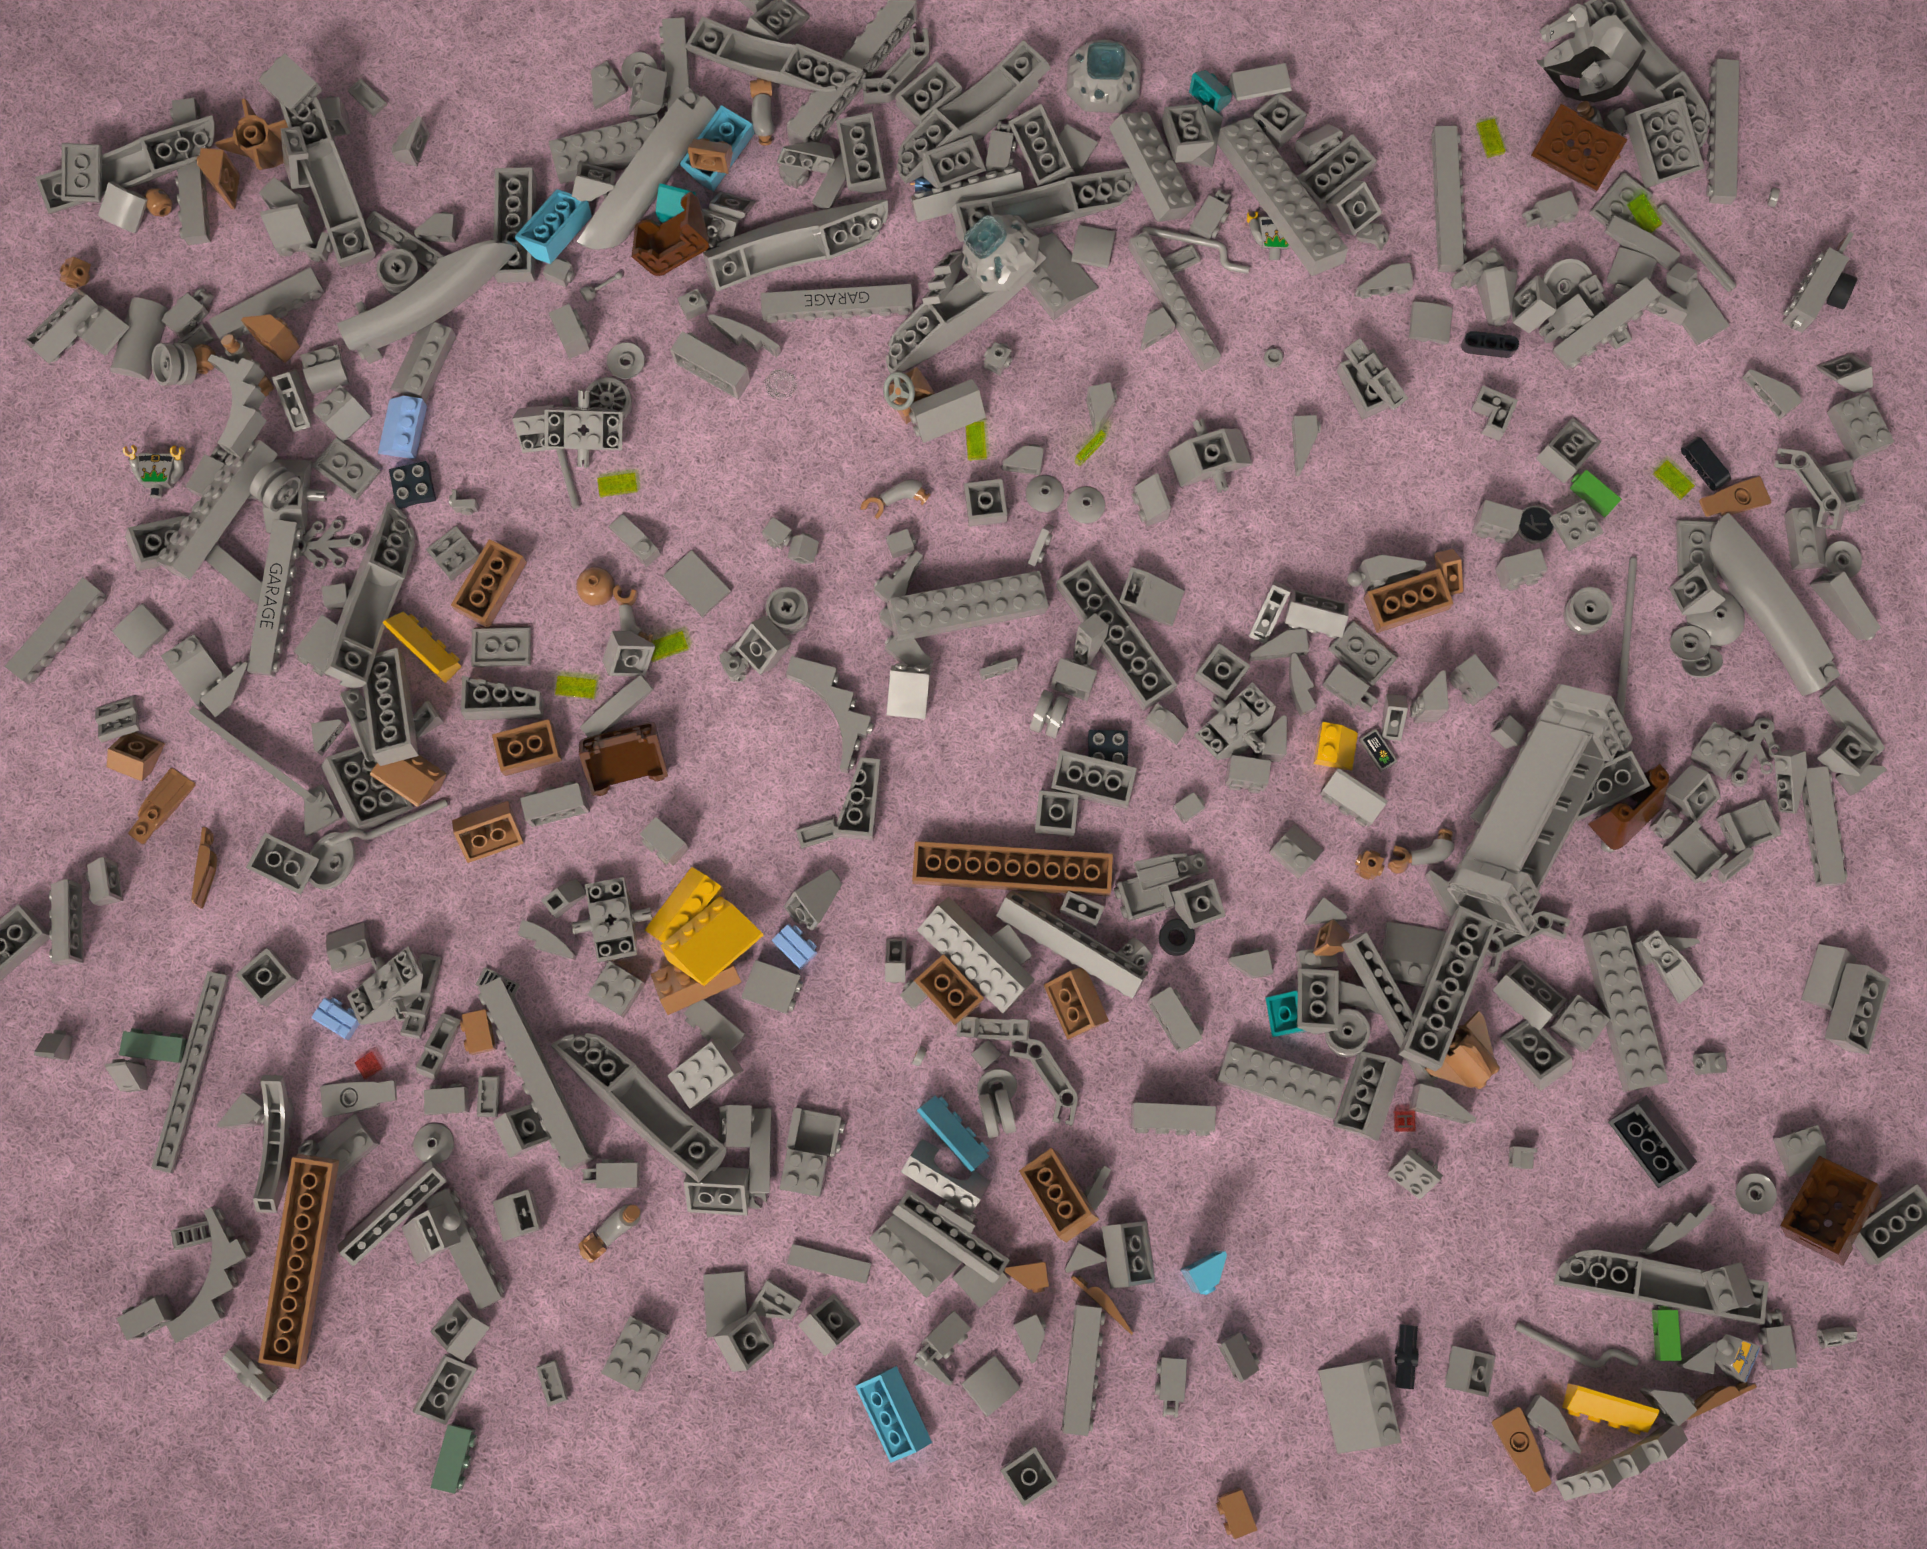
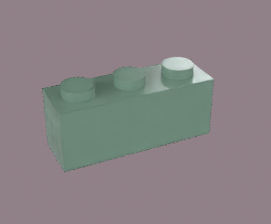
M131 1028L130 1032L123 1031L119 1055L181 1063L188 1039H184L183 1034L170 1033L169 1037L163 1036V1032L151 1031L150 1034H144L141 1029Z
M453 1423L447 1425L430 1488L453 1494L459 1492V1489H463L466 1480L463 1474L465 1468L468 1469L471 1462L469 1452L470 1448H473L476 1443L477 1435H474L476 1429Z

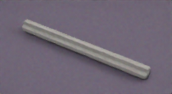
M1662 204L1657 209V212L1728 292L1732 291L1736 287L1734 281L1666 204Z

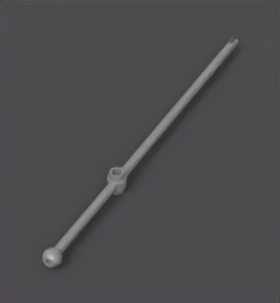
M1635 557L1629 560L1617 708L1623 720L1637 559ZM1617 751L1613 759L1625 753ZM1616 803L1608 806V811L1616 806ZM1602 841L1601 849L1604 852L1612 853L1615 851Z

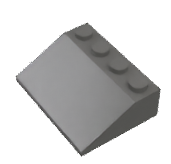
M1684 96L1624 116L1645 188L1704 169Z
M1052 232L1039 238V248L1046 256V259L1033 270L1036 275L1025 286L1054 321L1098 290V287L1078 263L1071 262L1072 255Z
M360 746L326 757L321 767L351 830L360 829L367 831L413 809L411 802L370 775L378 762L376 760L366 761Z
M1387 921L1382 960L1394 982L1424 988L1446 931Z
M895 1214L869 1238L926 1298L962 1263V1261Z
M1377 1357L1318 1370L1337 1454L1402 1443L1381 1358Z

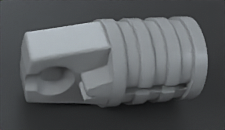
M1854 1327L1817 1330L1818 1343L1821 1348L1842 1346L1857 1340V1330Z

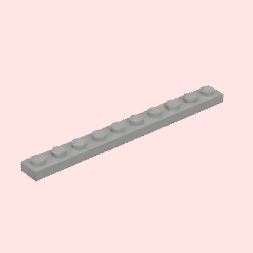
M207 971L151 1169L168 1173L174 1172L229 979L227 975Z

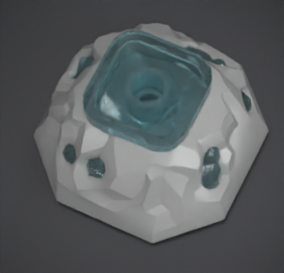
M1092 40L1079 47L1068 59L1066 94L1085 112L1121 113L1140 97L1141 62L1132 50L1128 49L1122 42L1111 40Z
M986 215L975 225L971 226L964 236L962 267L983 292L1009 291L1036 265L1040 244L1039 237L1017 215Z

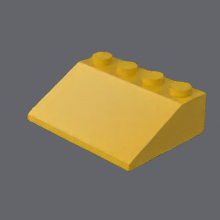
M719 896L660 946L668 962L705 986L764 935L732 903Z

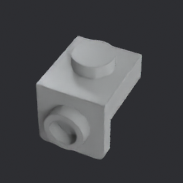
M1369 223L1358 232L1356 238L1360 242L1375 244L1378 250H1382L1388 241L1389 234L1384 225Z
M324 232L321 233L316 249L305 247V252L309 258L316 262H320V260L327 261L329 253H332L334 250L329 234Z
M452 489V495H449V505L455 513L472 515L473 512H478L479 505L475 499L460 500V494L457 489Z
M1725 1052L1693 1055L1696 1075L1727 1073Z

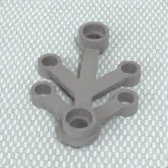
M336 519L317 541L310 542L317 533H323L325 530V525L321 521H315L312 528L298 542V545L303 544L299 556L304 555L313 563L317 570H323L326 567L325 560L317 558L310 551L318 549L333 562L336 568L341 569L346 564L343 557L337 556L329 548L352 547L355 550H359L365 546V539L361 534L353 533L348 539L330 540L336 532H341L344 529V523ZM341 523V526L335 528V524ZM321 524L322 528L320 530H316V526ZM356 540H361L359 545H355ZM341 559L342 563L340 565H336V561ZM323 561V565L318 567L317 563Z
M1760 718L1751 728L1745 730L1735 729L1732 731L1733 733H1739L1742 738L1755 735L1753 741L1748 743L1747 754L1739 770L1732 773L1731 782L1734 786L1742 787L1747 783V771L1755 754L1761 765V772L1766 775L1772 772L1773 764L1767 760L1761 746L1764 738L1769 747L1768 753L1771 757L1774 758L1775 755L1772 753V749H1777L1778 753L1781 752V747L1776 745L1772 736L1774 723L1770 719ZM1766 724L1768 728L1762 729L1761 725ZM1768 765L1770 770H1764L1763 766ZM1741 774L1743 779H1737L1736 775Z

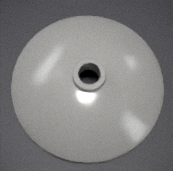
M1562 259L1549 267L1543 277V281L1556 298V308L1558 309L1578 293L1582 298L1579 284L1593 275L1588 266L1576 259Z
M1725 592L1723 594L1726 600L1711 612L1686 615L1687 625L1704 630L1710 638V646L1714 647L1732 643L1740 636L1744 628L1745 616L1741 605L1733 596ZM1717 612L1722 614V618L1717 616Z
M335 832L325 835L313 846L309 853L320 859L309 879V882L318 889L328 890L338 886L348 877L354 866L356 852L351 839L331 846L329 842L330 838L342 833Z

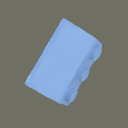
M400 396L389 399L378 454L416 460L427 405L422 398Z

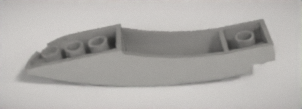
M703 16L685 45L687 51L728 68L763 80L801 89L826 92L841 90L857 81L863 73V70L798 43L793 45L759 38Z
M1023 40L997 67L977 84L943 107L935 108L905 138L900 146L897 169L902 180L907 184L924 175L923 153L971 135L974 142H977L996 127L998 121H1003L1040 86L1038 81L1051 69L1048 62Z
M689 87L685 88L603 201L577 240L578 244L594 250L611 249L620 245L628 238L635 225L639 223L656 199L659 184L667 183L688 153V147L693 139H698L715 115L716 108L704 95L701 97Z
M315 97L297 117L280 103L288 128L300 126L308 152V159L300 161L323 217L338 264L345 268L359 262L364 264L371 261L376 253L351 181L319 100Z
M211 115L141 137L132 143L103 154L102 198L104 197L108 182H115L121 187L129 189L197 161L201 148L209 149L213 143L215 136L213 116ZM62 169L35 177L48 214L88 203L61 200Z
M1130 168L1068 177L1065 180L1013 194L956 203L952 208L956 224L955 234L959 241L964 242L971 226L980 224L984 217L989 218L996 214L1017 215L1032 230L1112 209L1121 205L1129 198L1134 189L1136 179ZM998 225L986 238L1006 235L1007 232L1001 225Z
M883 199L817 211L776 222L717 243L718 247L703 252L708 277L714 289L718 292L769 272L823 259L830 260L861 248L873 241L879 235V230L883 223H886L888 201Z
M1020 238V243L1023 245L1024 240ZM1039 248L1036 265L1009 291L983 292L968 275L951 288L940 304L924 305L923 303L898 327L888 344L890 347L889 354L886 356V364L890 374L904 372L934 356L993 315L1036 275L1033 270L1046 259L1041 249ZM997 256L994 259L995 275L997 278H1000L1001 270L1004 266L1001 263V258ZM981 276L984 281H987L986 276Z
M489 240L437 259V264L400 294L371 310L337 323L349 350L355 351L362 350L367 345H370L373 350H376L428 326L455 309L486 284L515 254L517 247L512 242L503 240L502 243Z
M389 502L384 507L362 558L326 659L328 663L324 673L341 680L339 685L345 687H362L368 681L375 654L385 628L382 622L389 617L401 584L405 579L415 545L414 531L412 527H409L406 521L407 517L401 510Z
M1729 513L1723 515L1713 527L1709 550L1711 559L1732 596L1737 599L1769 641L1800 694L1805 696L1824 688L1829 682L1840 676L1832 662L1834 656L1797 596L1760 547Z
M590 1033L576 1036L571 1034L551 1045L568 1066L619 1117L684 1174H689L699 1183L711 1170L714 1172L719 1167L725 1157L726 1147L686 1115L642 1073L634 1062L607 1040Z
M1585 1250L1574 1254L1564 1261L1556 1273L1553 1284L1645 1304L1671 1307V1309L1763 1325L1765 1322L1769 1282L1748 1279L1756 1303L1715 1314L1701 1273L1706 1271L1613 1252Z

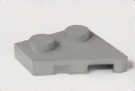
M607 61L591 70L595 110L626 93L625 88Z
M1046 524L1042 528L1028 564L1036 566L1038 562L1042 563L1046 554L1043 551L1046 545L1049 546L1053 537L1051 533L1054 526Z
M323 784L308 791L317 798L313 804L304 799V834L307 837L341 819Z
M768 1279L747 1315L756 1312L757 1316L791 1320L803 1300Z

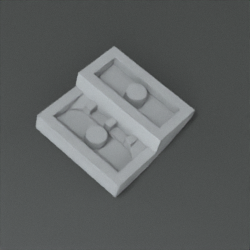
M1066 124L1058 137L1075 171V176H1079L1089 157L1098 146V142Z
M108 182L98 216L120 228L137 233L148 199L134 190L128 191L115 182Z
M1079 225L1071 262L1108 269L1115 232Z
M1619 247L1607 277V283L1614 285L1624 284L1633 288L1646 277L1650 281L1657 260L1645 254Z
M1412 302L1409 338L1421 342L1430 340L1439 344H1448L1452 307L1428 302Z
M457 526L426 549L451 581L473 565L480 555Z
M141 604L128 614L112 632L137 659H140L152 645L158 644L169 630L145 604Z
M134 696L96 708L95 720L98 724V738L101 743L139 731V717Z
M996 1356L989 1359L961 1384L986 1417L1021 1389Z

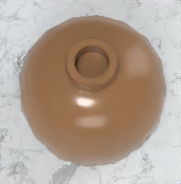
M590 567L580 573L576 583V590L584 603L590 606L604 605L613 597L615 583L608 571L600 567Z

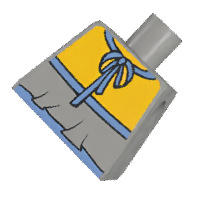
M1726 1334L1723 1339L1717 1342L1718 1352L1715 1356V1362L1728 1377L1746 1383L1760 1346Z

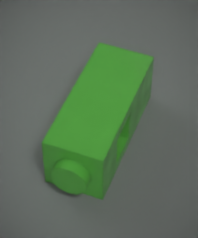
M1585 470L1582 475L1578 473L1571 480L1574 484L1570 487V490L1582 500H1585L1588 505L1604 518L1622 500L1588 470Z
M1658 1306V1310H1652L1655 1360L1682 1361L1678 1310L1667 1306Z

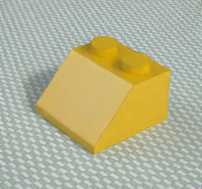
M1322 722L1319 726L1313 764L1352 771L1358 733L1343 725Z

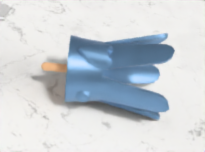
M921 177L917 178L915 183H910V185H915V192L921 190L925 192L931 191L932 189L927 187H933L927 179Z

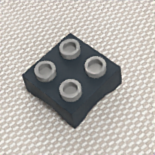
M427 461L389 469L395 504L398 509L436 501L430 466Z
M1089 730L1088 757L1128 766V731Z

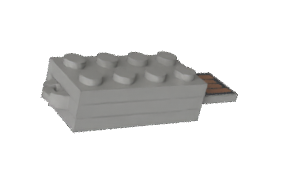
M1849 232L1844 237L1836 250L1829 247L1825 253L1821 252L1817 259L1812 262L1808 269L1810 270L1808 275L1804 276L1800 283V289L1795 292L1791 299L1793 300L1791 305H1788L1783 313L1785 318L1782 322L1803 333L1816 319L1849 260V257L1843 255V252L1854 235L1852 232Z

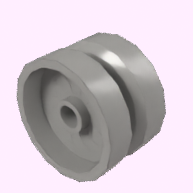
M404 249L389 250L377 262L376 271L384 288L394 296L400 294L423 277L422 269L411 252Z
M171 343L157 344L152 353V370L155 379L162 386L192 384L197 372V363L191 346L187 343H175L173 345Z
M273 461L256 474L250 486V493L259 501H263V504L270 510L277 512L285 508L294 499L299 491L301 480L292 472H287L286 467L281 463Z
M783 587L772 592L767 599L765 607L767 617L782 634H795L804 629L808 623L810 613L807 599L802 592L796 588Z
M1587 587L1580 589L1568 600L1564 607L1563 617L1565 623L1577 634L1589 635L1595 633L1608 622L1612 615L1613 606L1611 599L1604 591L1598 588Z
M1043 690L1030 725V730L1040 733L1044 724L1048 723L1045 734L1056 739L1058 731L1062 728L1070 698L1060 695L1053 706L1051 705L1054 698L1053 692Z
M1352 1009L1339 1010L1338 1030L1325 1032L1326 1044L1336 1055L1354 1057L1367 1046L1370 1036L1369 1023L1365 1016L1358 1011ZM1344 1030H1347V1032L1351 1034L1345 1035Z
M1006 1089L995 1092L996 1104L994 1105L990 1094L978 1095L988 1138L999 1136L998 1123H1001L1003 1132L1006 1134L1016 1132L1015 1115Z

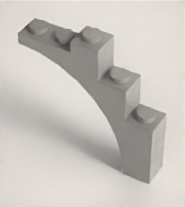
M211 354L208 361L218 371L226 375L232 391L230 417L217 443L229 454L242 459L267 422L261 416L262 412L259 410L266 396L258 386L266 373L260 368L261 365L253 359L249 361L241 358L239 362L235 360L231 362L222 355L218 357Z
M918 551L914 555L910 554L904 561L905 565L902 569L898 568L892 575L893 579L887 575L883 579L879 578L874 584V594L886 604H888L890 598L906 596L912 577L923 561V555ZM886 606L879 614L880 623L893 633L888 607ZM891 635L886 640L885 651L899 663L906 664L907 667L915 668V666L921 665L927 667L926 669L932 668L933 660L920 648L915 639L896 642L895 637Z
M791 656L786 673L787 679L798 682L814 691L826 702L839 724L843 748L840 771L848 774L849 769H853L856 758H853L854 752L860 748L861 740L858 738L866 739L868 734L871 735L874 723H871L870 716L850 711L854 710L857 699L854 698V692L833 687L837 686L840 675L837 674V668Z
M262 1075L264 1141L260 1172L253 1201L256 1212L277 1213L289 1176L286 1159L291 1147L289 1127L294 1115L292 1098L287 1096L283 1076Z
M217 1206L204 1210L212 1238V1259L208 1276L193 1303L179 1317L166 1325L175 1343L181 1342L225 1318V1307L221 1301L218 1302L217 1298L239 1287L237 1284L238 1277L230 1268L252 1256L250 1253L251 1247L246 1240H243V1238L233 1239L235 1234L230 1226L227 1227L224 1221L226 1218L225 1214Z
M1666 1424L1626 1450L1586 1469L1561 1477L1555 1482L1565 1501L1593 1492L1595 1494L1613 1489L1622 1479L1641 1474L1650 1464L1670 1458L1688 1439L1681 1425Z

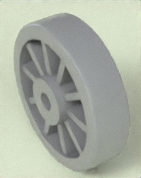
M604 377L595 380L588 386L587 390H590L591 408L598 406L597 408L620 409L623 412L622 421L629 415L632 408V398L627 386L616 378Z

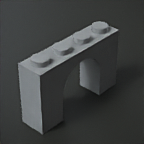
M922 1139L910 1155L901 1173L971 1215L991 1181L976 1171H973L967 1180H958L947 1175L934 1162L939 1148Z

